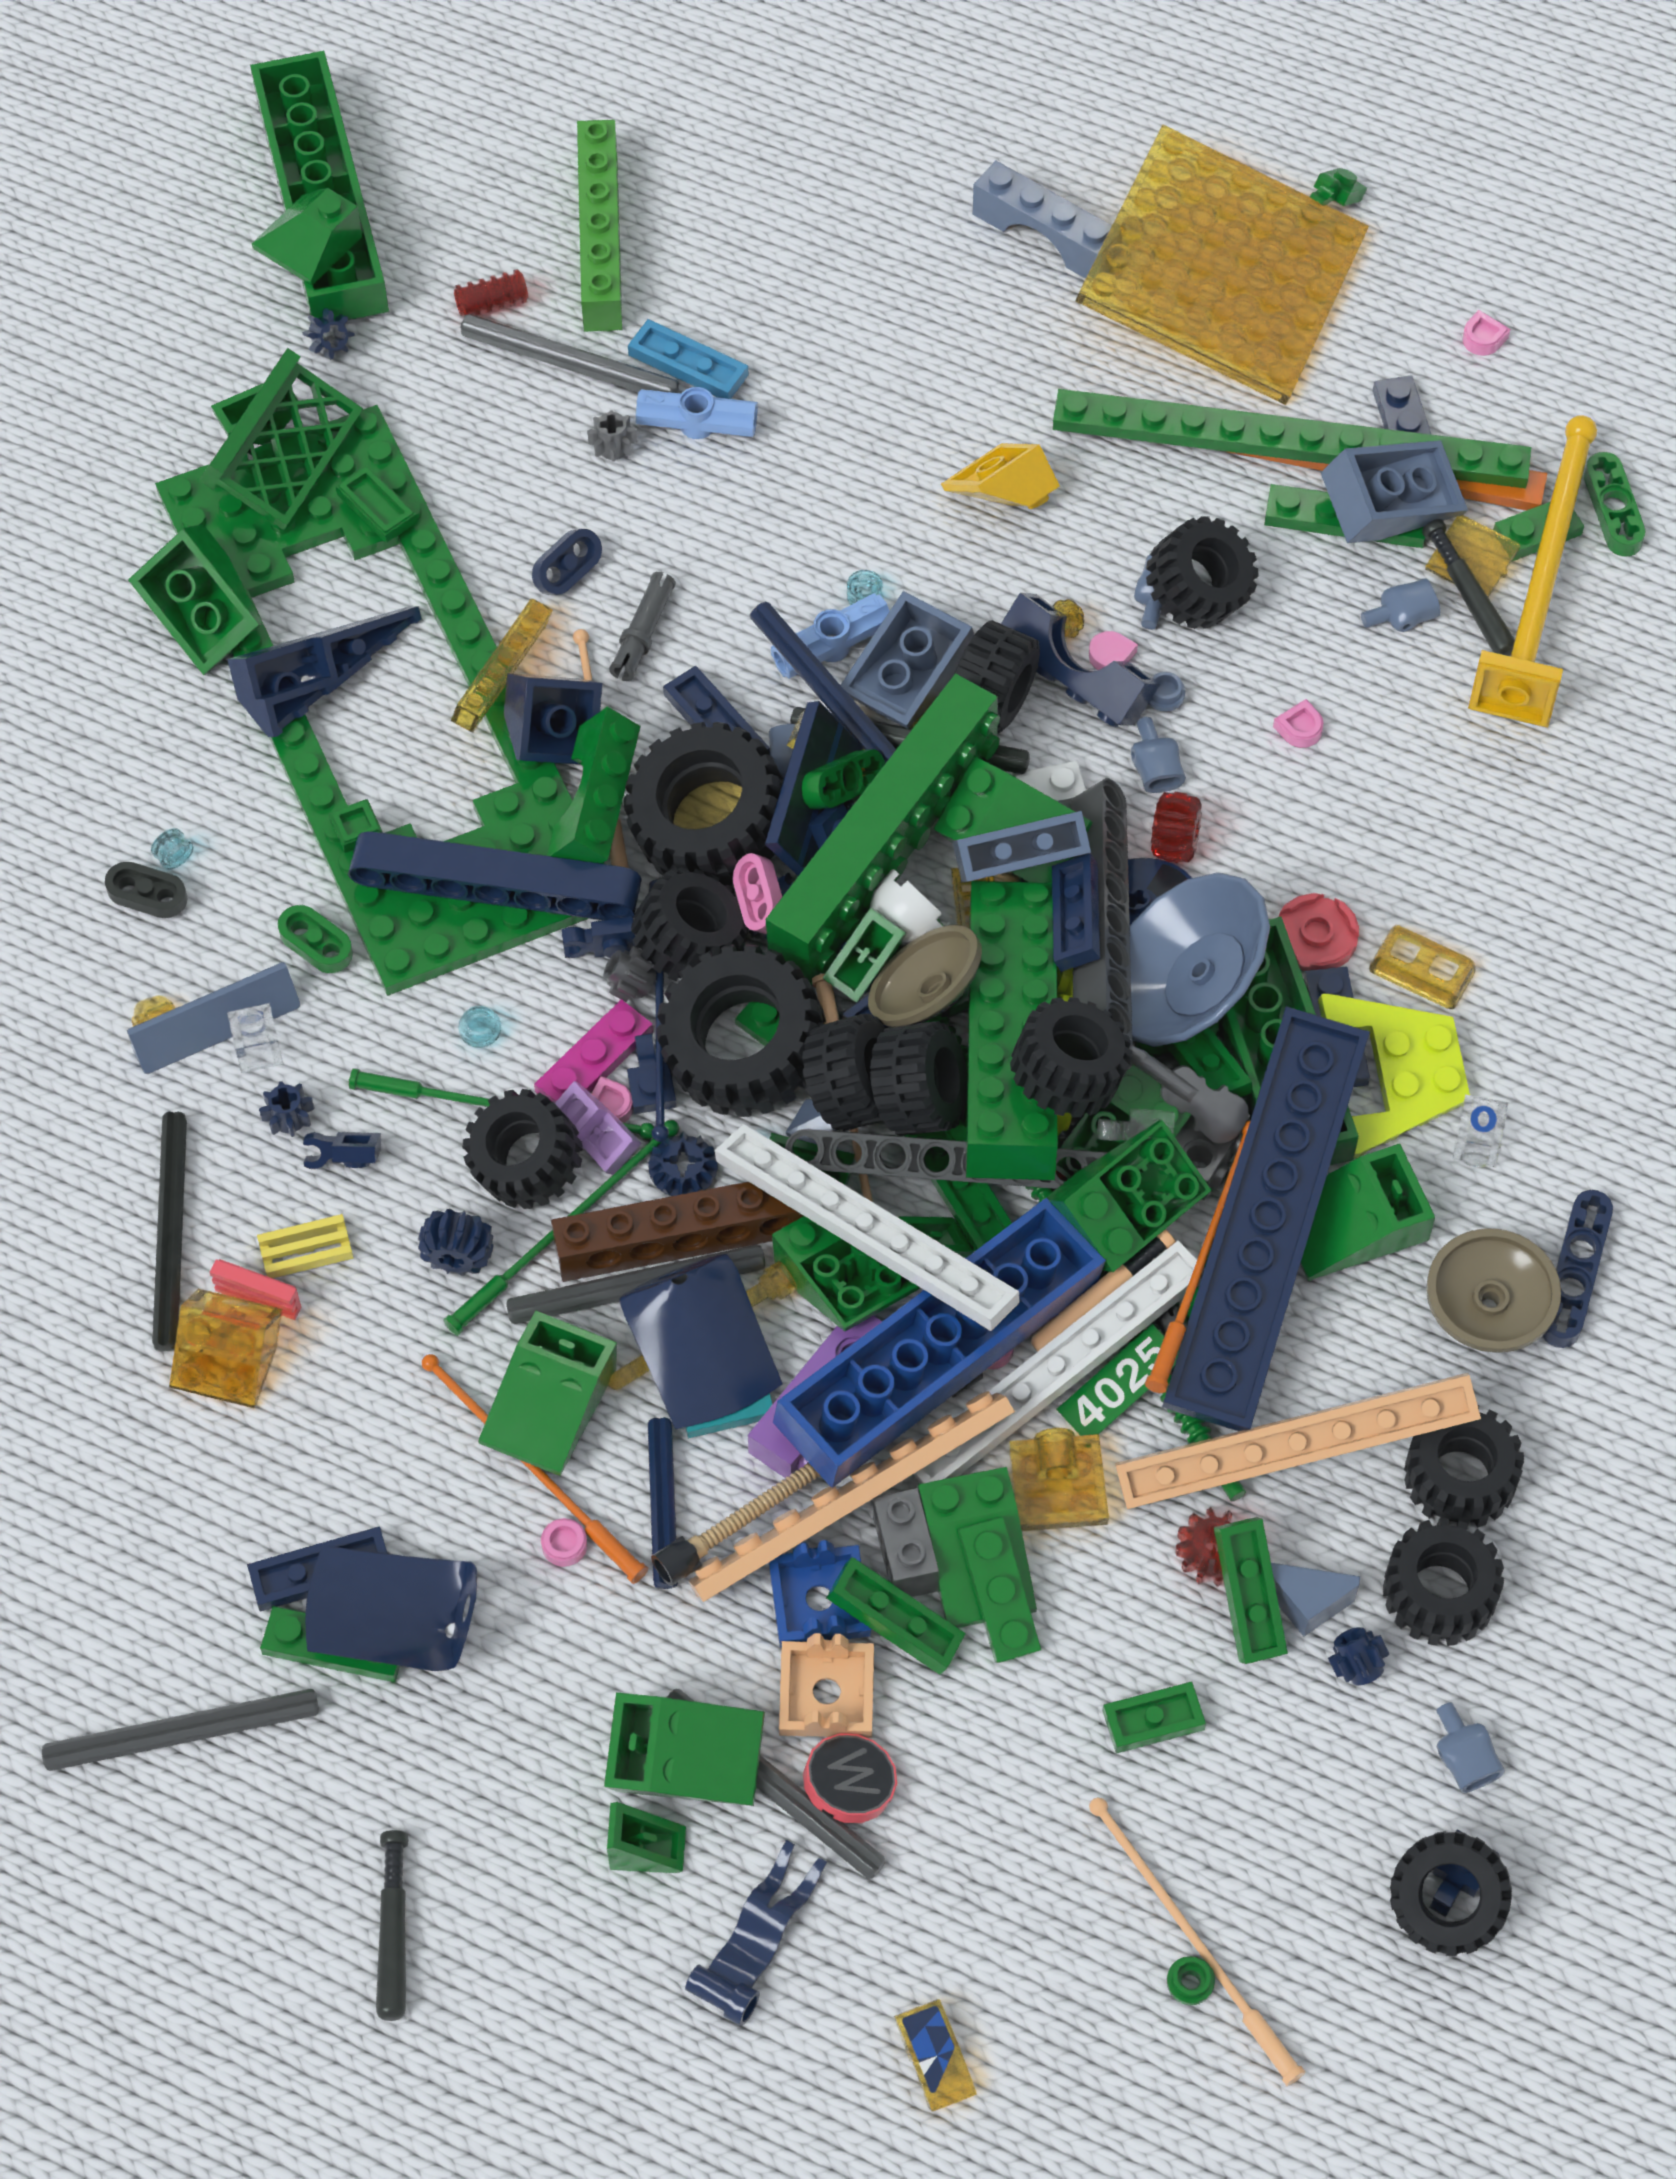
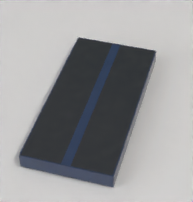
M820 701L807 702L765 845L797 876L801 874L819 850L809 824L824 810L810 809L804 802L802 796L804 776L808 772L847 754L863 749V746ZM843 772V782L845 786V776Z

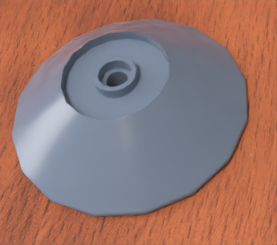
M1219 872L1187 879L1157 897L1130 925L1132 1041L1152 1047L1186 1041L1217 1023L1246 993L1264 960L1270 931L1264 897L1247 879Z

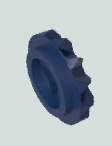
M683 1131L679 1136L668 1137L657 1147H653L648 1168L654 1185L663 1193L676 1196L706 1190L713 1183L717 1175L718 1162H716L713 1146L710 1147L704 1142L701 1135L696 1138L688 1136ZM681 1152H685L689 1162L695 1163L688 1164L685 1177H681L677 1164H671L678 1162Z

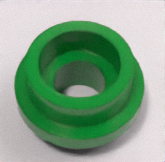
M1187 1956L1178 1959L1171 1965L1167 1975V1987L1174 1999L1182 2004L1197 2005L1203 2003L1211 1996L1215 1986V1976L1207 1962L1198 1957ZM1187 1975L1195 1976L1199 1981V1986L1195 1989H1188L1182 1984V1978Z

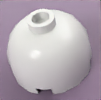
M894 869L882 879L873 892L870 908L875 909L907 932L900 945L902 948L931 930L953 925L948 921L942 926L937 921L942 913L908 881L902 886L896 883L894 879L899 873Z

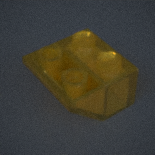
M198 1288L180 1308L169 1387L254 1408L257 1405L277 1349L283 1309Z

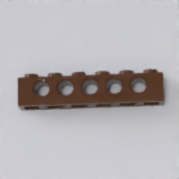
M748 1181L552 1219L551 1224L562 1282L772 1242L773 1233L804 1215Z

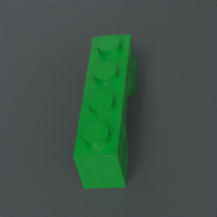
M608 706L579 726L571 759L583 766L582 779L570 806L554 825L547 856L599 864L604 863L609 858L641 726Z

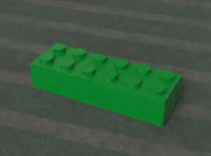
M1282 916L1269 919L1270 931L1264 960L1246 993L1219 1020V1030L1226 1049L1252 1080L1251 1093L1242 1097L1248 1105L1250 1121L1286 1006L1316 1015ZM1347 1107L1330 1166L1354 1159L1359 1135L1349 1107Z

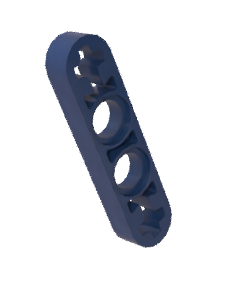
M1587 1190L1580 1193L1575 1199L1570 1213L1556 1271L1560 1282L1568 1278L1576 1279L1583 1285L1584 1292L1578 1296H1569L1561 1289L1558 1313L1551 1327L1543 1335L1545 1341L1554 1347L1566 1348L1576 1343L1586 1318L1613 1214V1204L1610 1198L1598 1190ZM1589 1205L1597 1207V1215L1592 1229L1583 1227ZM1575 1241H1585L1592 1246L1594 1254L1589 1258H1579L1572 1253L1570 1245ZM1562 1308L1571 1310L1567 1321L1568 1328L1565 1333L1557 1331L1556 1324Z

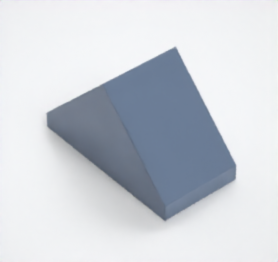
M1271 1563L1279 1607L1303 1637L1355 1602L1360 1576Z

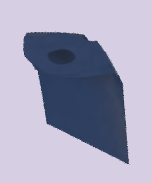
M727 1254L706 1258L660 1275L620 1297L619 1301L624 1317L645 1359L675 1429L698 1425L733 1414L783 1385L739 1271ZM687 1274L688 1277L684 1283L678 1285L672 1283L671 1280Z
M322 1545L306 1600L305 1627L307 1652L429 1671H446L455 1668L464 1648L476 1602L477 1568L472 1561L401 1556ZM470 1594V1605L466 1619L463 1622L464 1608ZM455 1623L453 1636L448 1638L445 1629L449 1624Z

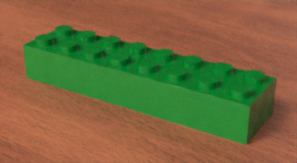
M325 51L250 65L258 108L284 212L302 195L325 188L331 189L358 206L362 238L312 286L302 280L310 315L316 318L323 317V310L327 308L333 311L334 319L342 314L347 316L348 320L389 312L385 281Z
M955 673L766 917L768 950L772 949L781 953L786 962L793 961L801 969L804 977L808 978L811 985L813 977L827 972L837 957L836 952L844 942L847 943L860 924L861 919L869 911L873 892L882 879L894 869L899 873L894 881H897L905 871L908 863L907 859L915 849L921 850L929 839L931 827L941 817L974 756L982 760L984 758L989 760L996 752L1000 742V738L997 737V726L1000 721V716L998 715V696Z
M971 881L969 929L980 940L982 955L977 974L969 986L966 1178L1055 1180L1057 1115L1054 1114L1053 1109L1047 1107L1044 1110L1037 1106L1038 1101L1034 1098L1029 1100L1023 1094L1025 1088L1016 1085L1013 1079L1015 1072H1012L1010 1068V1062L1013 1058L1011 1054L1032 1010L1036 1011L1037 1006L1044 1001L1050 1004L1053 998H1057V965L1054 963L1052 883Z

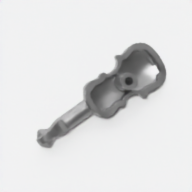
M1131 1044L1129 1049L1132 1050V1059L1130 1062L1161 1084L1160 1095L1167 1104L1176 1107L1180 1113L1188 1112L1193 1115L1195 1122L1192 1128L1195 1131H1202L1208 1139L1218 1144L1229 1142L1240 1133L1248 1118V1105L1244 1099L1229 1092L1226 1085H1222L1219 1089L1209 1088L1206 1085V1079L1202 1076H1197L1188 1066L1182 1065L1171 1070L1144 1050L1136 1048Z

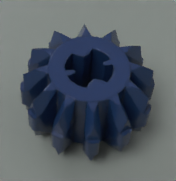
M446 1209L445 1213L433 1211L431 1216L425 1219L424 1226H421L418 1237V1241H420L418 1249L421 1251L420 1258L425 1262L431 1263V1268L443 1269L447 1274L456 1272L461 1276H465L467 1272L472 1274L480 1273L481 1268L487 1266L488 1259L492 1255L494 1244H492L494 1236L491 1234L492 1226L482 1222L480 1216L466 1214L465 1210L461 1213L455 1212L452 1209Z

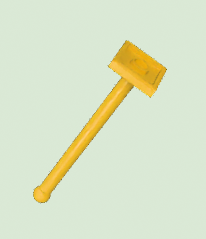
M1585 415L1573 417L1565 428L1567 440L1511 657L1485 650L1481 651L1468 709L1542 727L1549 726L1563 669L1536 663L1535 660L1589 447L1597 436L1595 422Z

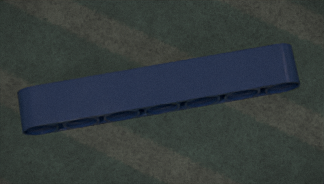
M368 831L360 833L357 837L348 872L350 879L355 883L372 888L597 920L634 917L642 882L641 876L636 871L621 866Z

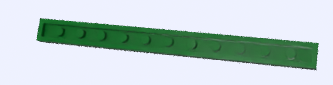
M1058 389L1052 430L1324 464H1330L1346 448L1441 440L1456 480L1518 488L1527 487L1532 448Z

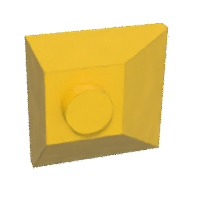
M1012 443L999 444L941 483L944 491L1010 506H1026L1028 509L1036 508L1049 500L1048 494L1060 487L1040 444Z

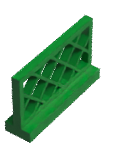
M289 348L286 349L199 479V481L211 489L217 484L282 530L287 527L363 410L358 404L298 364L297 362L301 356ZM296 378L311 387L314 399L296 401L292 388ZM286 395L287 402H281ZM337 405L347 412L349 416L345 422L329 424L325 406ZM316 407L321 425L303 427L298 409ZM290 410L295 428L277 430L273 413ZM267 424L268 431L261 432L264 426ZM338 431L333 439L332 432ZM323 433L327 450L310 453L306 435ZM297 436L302 454L284 456L279 438ZM271 439L275 457L257 459L253 445L254 441ZM247 453L249 460L242 461V459ZM319 460L316 467L314 468L313 461ZM304 462L308 479L306 481L291 482L286 464ZM278 465L282 484L264 486L260 467ZM251 468L256 487L244 488L230 478L235 470ZM293 490H300L295 497ZM285 491L289 508L284 515L270 506L267 497L268 493Z

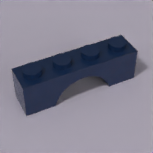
M1019 593L1001 624L1039 641L1040 654L1036 672L1050 681L1055 682L1057 679L1068 687L1065 691L1066 694L1081 704H1087L1088 702L1099 710L1097 716L1105 723L1113 727H1118V725H1135L1161 684L1128 661H1113L1104 668L1093 672L1081 667L1072 658L1066 645L1065 624L1067 616L1037 594Z

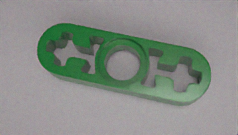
M1595 453L1587 461L1584 481L1606 544L1616 555L1624 557L1635 555L1642 547L1646 531L1621 460L1612 453ZM1603 472L1606 473V474H1610V475H1609V479H1608V485H1606V486H1605L1606 480H1605V477H1604ZM1608 498H1617L1625 504V507L1621 510H1612L1604 504V501ZM1624 522L1623 528L1626 536L1633 537L1631 540H1627L1624 535H1619L1621 523Z
M876 749L854 751L808 772L802 781L804 802L810 809L833 808L861 795L885 765L883 756ZM843 772L845 776V786L843 782Z

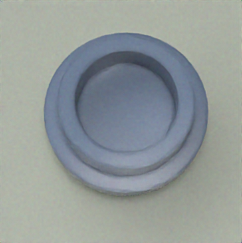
M1171 672L1155 674L1152 678L1161 685L1150 700L1149 705L1159 711H1172L1180 707L1184 702L1186 693L1185 686L1180 678Z

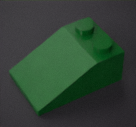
M204 525L183 528L128 579L203 675L208 674L262 625L229 556Z
M974 756L934 830L952 843L955 840L1074 813L1075 811L1009 773ZM1083 816L1086 832L1088 833L1093 822ZM1074 857L1007 873L1024 882L1052 883V866L1071 860Z
M1007 1467L918 1484V1491L939 1570L938 1593L945 1620L957 1628L983 1623L957 1529L997 1517L1004 1518L1030 1612H1037L1018 1509Z

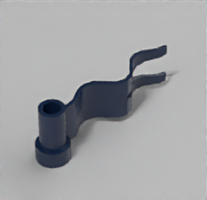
M788 1840L785 1841L777 1860L766 1879L754 1888L748 1896L737 1926L726 1945L716 1955L708 1969L698 1964L691 1972L685 1985L686 1991L723 2010L724 2017L739 2026H743L749 2020L758 2003L760 1992L752 1987L773 1960L787 1924L794 1913L808 1901L827 1864V1861L819 1857L798 1888L791 1895L778 1901L772 1908H769L768 1905L783 1882L795 1844Z

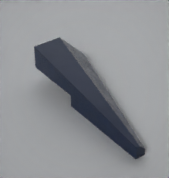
M408 606L227 659L237 700L267 737L279 736L283 733L282 729L295 718L305 715L309 711L308 708L323 695H329L370 662L372 660L371 656L383 646L391 645L398 639L397 635L409 625L418 623L422 619L419 606Z

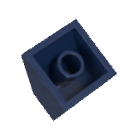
M507 673L504 717L516 760L579 764L571 759L579 726L600 712L603 683L577 678Z

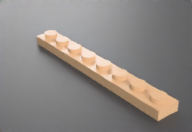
M1464 1373L1251 1428L1250 1430H1242L1117 1462L1115 1466L1126 1507L1130 1509L1479 1420L1481 1416L1469 1373Z
M989 1391L977 1395L966 1403L967 1411L954 1419L951 1415H946L936 1420L927 1428L930 1433L916 1442L909 1438L895 1445L889 1450L890 1458L877 1466L874 1462H869L859 1467L850 1474L852 1481L839 1489L836 1486L833 1488L829 1486L818 1492L811 1498L814 1503L813 1505L799 1513L796 1509H792L782 1514L772 1522L775 1527L760 1537L757 1533L744 1537L733 1546L736 1552L721 1561L718 1557H713L703 1562L702 1567L695 1571L696 1576L688 1580L696 1596L705 1602L1011 1415L1015 1411L1007 1397L997 1392L991 1395Z

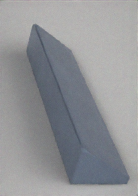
M281 962L131 1027L127 1030L133 1052L143 1072L150 1074L250 1030L239 1025L240 1019L248 1014H260L265 1018L264 1023L298 1009L300 1001L285 962ZM255 1017L247 1019V1024L250 1026L257 1023Z

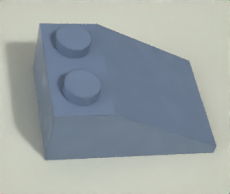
M1441 440L1346 448L1321 472L1347 543L1382 540L1424 527L1435 519H1442L1444 521L1464 515L1468 511Z
M903 591L841 683V686L853 700L908 729L930 707L954 676L961 656L974 636L973 628Z

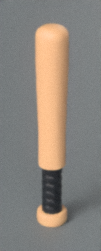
M1165 1229L1116 1271L1108 1272L1034 1334L1031 1339L1034 1349L1038 1352L1156 1258L1159 1253L1172 1246L1176 1242L1172 1235Z

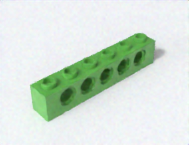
M615 119L577 121L584 332L623 330L618 156Z

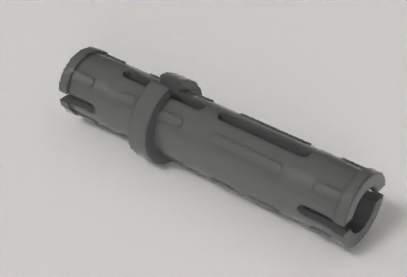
M654 572L651 575L650 582L629 628L624 629L620 636L619 643L621 646L609 667L610 673L617 679L623 666H625L622 681H631L635 676V671L642 655L647 654L652 645L651 635L676 585L674 578L667 574L662 587H660V580L664 572Z

